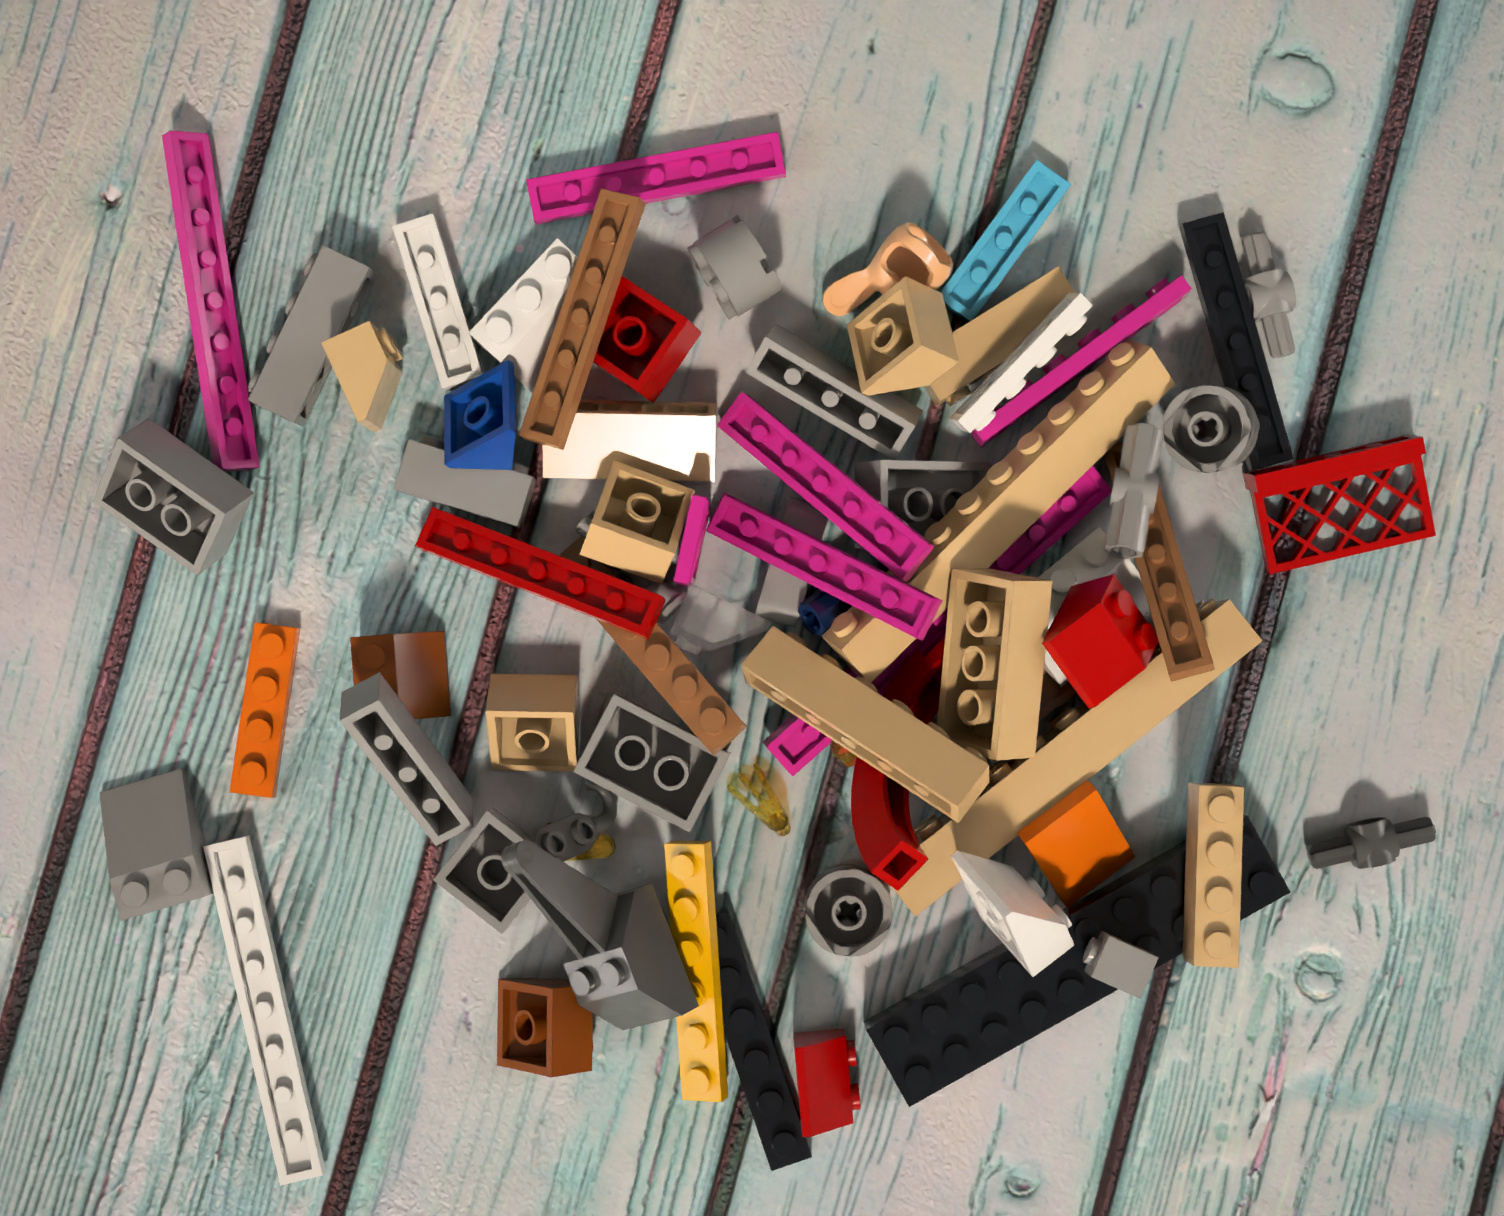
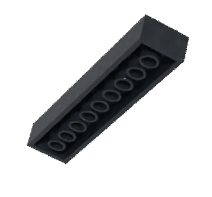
M1244 814L1240 921L1291 892L1248 815ZM1186 840L1078 900L1070 907L1062 909L1072 923L1068 931L1074 946L1034 977L1028 973L1002 943L863 1021L867 1033L908 1106L910 1107L1118 990L1113 986L1092 978L1084 971L1087 965L1083 962L1086 947L1093 937L1099 938L1101 931L1150 951L1159 957L1154 969L1182 954Z

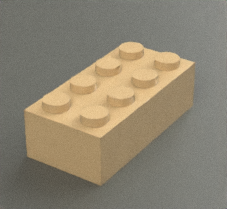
M995 569L951 570L937 725L948 733L951 741L962 748L970 746L979 751L984 757L996 761L1035 758L1046 652L1042 642L1048 632L1053 581Z

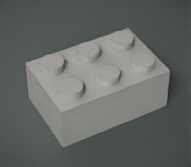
M148 418L118 437L93 502L198 576L227 554L254 492Z
M613 694L573 772L690 832L731 752L722 749L714 756L694 733L619 694Z

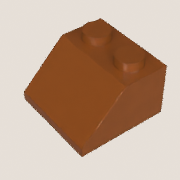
M445 631L350 637L354 685L380 672L414 719L451 716Z
M498 979L497 1066L547 1077L592 1071L593 1013L578 1005L569 979Z

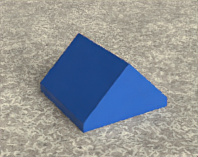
M506 360L444 396V465L453 469L512 470L516 437L514 363Z

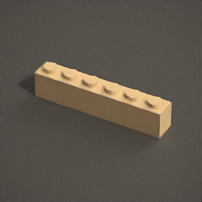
M772 626L741 664L746 684L957 823L960 822L989 783V764H987L986 758L979 751L970 746L962 748L951 741L950 736L943 728L932 722L928 724L923 723L914 717L911 709L903 702L896 699L889 701L878 694L876 687L867 679L861 676L853 678L844 672L841 665L827 654L819 656L808 649L805 641L793 632L788 631L785 634Z

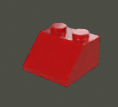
M1115 574L1071 586L1042 644L1089 709L1098 706L1144 671L1159 640L1152 625L1146 621L1134 604L1130 593L1123 588Z
M844 1028L793 1033L802 1138L812 1137L853 1124V1110H861L858 1083L850 1084L849 1067L857 1066L855 1041L846 1040Z

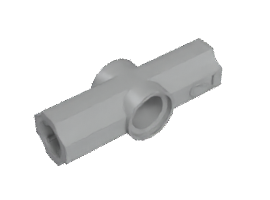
M1138 423L1127 425L1126 432L1124 433L1120 468H1116L1110 499L1109 507H1112L1105 547V552L1111 553L1118 558H1142L1146 547L1150 514L1154 513L1160 480L1157 470L1164 435L1163 430H1159L1152 424Z

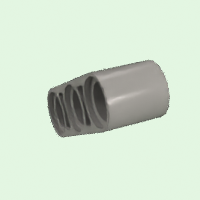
M789 497L782 521L822 540L828 518L809 502ZM769 564L754 616L796 628L800 615L798 613L799 605L804 601L809 583Z

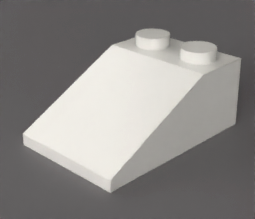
M957 851L951 856L981 919L1032 977L1074 946L1068 928L1072 926L1071 921L1058 905L1055 904L1050 908L1042 899L1045 897V893L1030 875L1023 878L1013 866Z

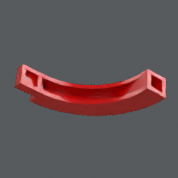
M945 637L927 656L917 649L901 667L883 694V697L889 701L896 699L903 702L911 709L914 717L925 724L932 722L939 709ZM857 757L851 786V816L856 843L870 872L899 891L929 859L918 843L913 831L909 810V790Z

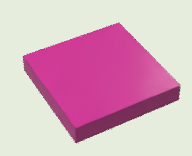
M692 494L673 580L676 585L689 588L694 586L711 508L707 497Z

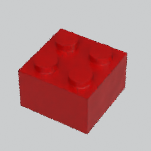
M622 276L593 363L654 404L702 332L689 319Z

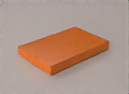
M1085 781L1017 833L1058 898L1067 908L1136 857L1098 791L1089 781Z

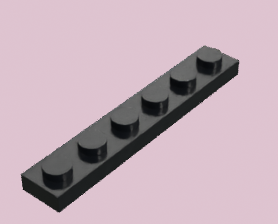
M1224 212L1182 223L1179 226L1224 387L1234 389L1247 398L1253 406L1260 423L1256 444L1250 455L1245 459L1248 471L1290 461L1294 457Z
M728 909L716 913L724 1035L770 1169L774 1171L811 1158L812 1152L807 1138H802L801 1120Z

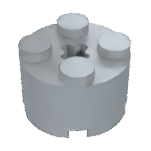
M738 215L693 242V245L687 248L696 263L695 266L706 285L712 287L720 307L729 320L735 316L739 317L782 290V285L774 269L770 272L767 270L769 265L765 259L767 256L746 223L740 220Z
M1216 385L1197 386L1181 392L1166 409L1163 417L1164 443L1169 455L1179 465L1188 470L1203 473L1225 471L1236 467L1250 455L1258 438L1260 423L1251 403L1236 390ZM1205 421H1217L1215 429L1218 434L1216 437L1205 438L1204 435L1207 432V428L1203 425Z
M854 864L837 865L820 873L810 884L804 899L805 920L812 938L824 950L841 956H862L876 949L886 938L892 921V902L882 882L869 870ZM845 900L849 904L858 903L854 908L857 916L851 920L846 915L840 918L837 916L841 912L839 904Z

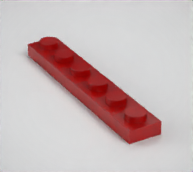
M432 507L415 544L422 551L648 640L666 601L659 594Z

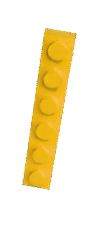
M669 841L664 844L670 931L699 1004V1007L683 1016L676 1017L682 1100L722 1102L728 1098L711 841Z

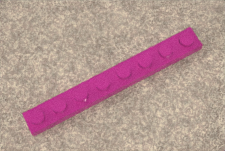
M170 130L162 135L211 459L212 463L224 472L251 471L260 468L251 406L250 401H248L249 393L208 133Z

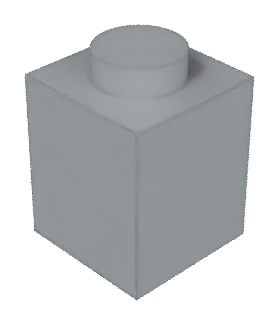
M1101 931L1099 938L1093 937L1086 947L1083 962L1087 965L1084 971L1092 978L1141 999L1159 957L1150 951Z

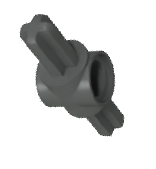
M1386 817L1360 820L1348 824L1347 828L1343 831L1342 837L1309 844L1307 846V856L1314 869L1349 861L1358 869L1383 866L1395 862L1396 857L1400 854V849L1433 842L1436 839V829L1429 817L1417 818L1392 824Z

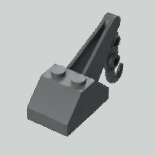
M587 782L584 786L585 789L597 792L602 799V813L597 816L575 813L538 828L532 834L530 841L523 840L509 845L503 850V867L523 888L568 945L563 965L579 1006L621 1030L683 1016L699 1007L653 884L649 883L615 894L564 863V861L590 850L601 833L614 824L617 816V804L612 792L594 782Z

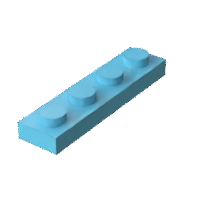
M1036 160L942 289L941 293L948 310L967 323L975 319L1069 189L1071 183L1040 161Z

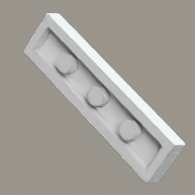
M432 213L393 225L392 228L442 389L446 391L468 383L482 375L483 370L473 337L468 333L470 327L437 220Z
M1068 293L949 419L960 430L971 433L974 429L980 431L986 427L996 415L993 409L1004 397L1009 400L1020 392L1027 382L1024 379L1025 375L1034 366L1037 368L1042 367L1055 355L1057 349L1054 345L1065 334L1069 337L1087 321V317L1084 314L1093 305L1081 293Z

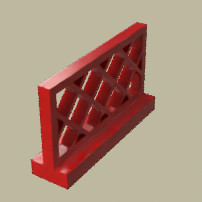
M1407 434L1244 472L1245 487L1251 493L1266 573H1279L1436 536L1421 456L1426 454L1423 436ZM1410 464L1413 480L1403 494L1386 482L1396 467ZM1384 470L1379 478L1372 474V472ZM1364 475L1375 482L1363 503L1345 493V490L1355 476ZM1342 480L1338 487L1329 483ZM1317 485H1323L1334 492L1321 513L1303 502L1311 488ZM1382 488L1400 499L1387 519L1370 509L1371 504ZM1301 489L1296 497L1288 493ZM1414 493L1416 495L1417 502L1411 499ZM1280 494L1292 502L1279 523L1267 516L1264 502L1265 497ZM1341 497L1359 508L1345 529L1328 519V516ZM1407 504L1419 511L1421 529L1405 532L1394 525ZM1299 507L1317 518L1304 539L1286 528ZM1368 514L1383 525L1373 540L1364 542L1352 533L1364 515ZM1324 523L1341 533L1334 547L1326 551H1322L1311 544ZM1269 524L1275 527L1272 534L1270 533ZM1390 529L1397 533L1395 535L1386 536ZM1283 532L1299 542L1300 545L1291 559L1276 562L1273 546ZM1348 539H1350V540H1352V541H1354V542L1356 543V544L1344 546V545L1346 544V542L1348 541ZM1307 548L1314 552L1313 554L1303 556Z

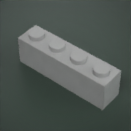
M322 245L319 254L314 253L308 260L304 270V276L307 277L300 293L294 292L289 299L285 310L288 318L282 330H277L272 335L267 346V353L270 355L263 369L259 368L255 371L248 386V391L251 392L248 401L302 427L305 426L333 368L321 342L352 328L377 277L370 267Z
M775 324L765 336L745 372L892 460H895L923 412V410L893 392L869 396L862 394L856 370L778 324Z
M379 672L343 691L341 694L339 721L434 845L437 846L472 828V796Z

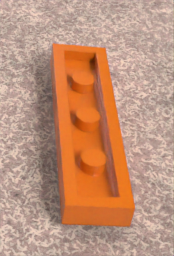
M254 622L229 791L231 793L267 798L276 797L300 628Z

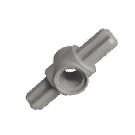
M1254 233L1242 239V246L1250 277L1244 279V285L1255 322L1262 321L1270 356L1272 358H1282L1295 352V345L1287 314L1291 313L1296 306L1295 288L1288 272H1283V269H1275L1266 233Z

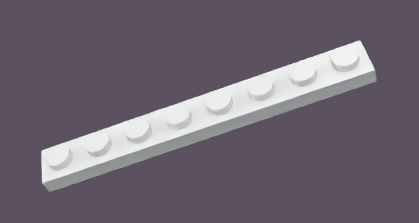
M250 836L203 846L280 1186L323 1176L326 1172Z

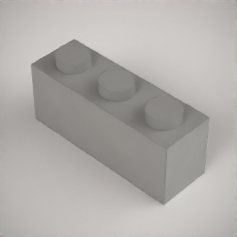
M422 436L421 443L408 439L393 489L400 493L523 529L537 480L533 476L527 475L529 467L514 462L512 470L449 468L444 465V442Z

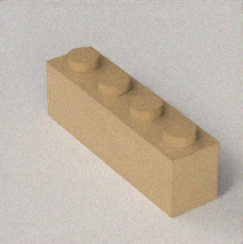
M1059 266L952 332L959 362L929 386H924L936 407L945 401L951 407L972 393L968 388L970 385L982 378L985 381L1068 293H1075Z
M1188 783L1183 960L1193 966L1239 968L1244 787Z

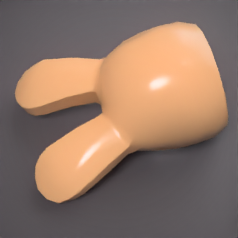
M907 222L899 225L886 238L867 267L832 282L823 292L822 302L825 309L831 314L844 316L866 301L876 291L883 295L905 276L937 290L951 275L953 261L947 251L934 237L916 224Z

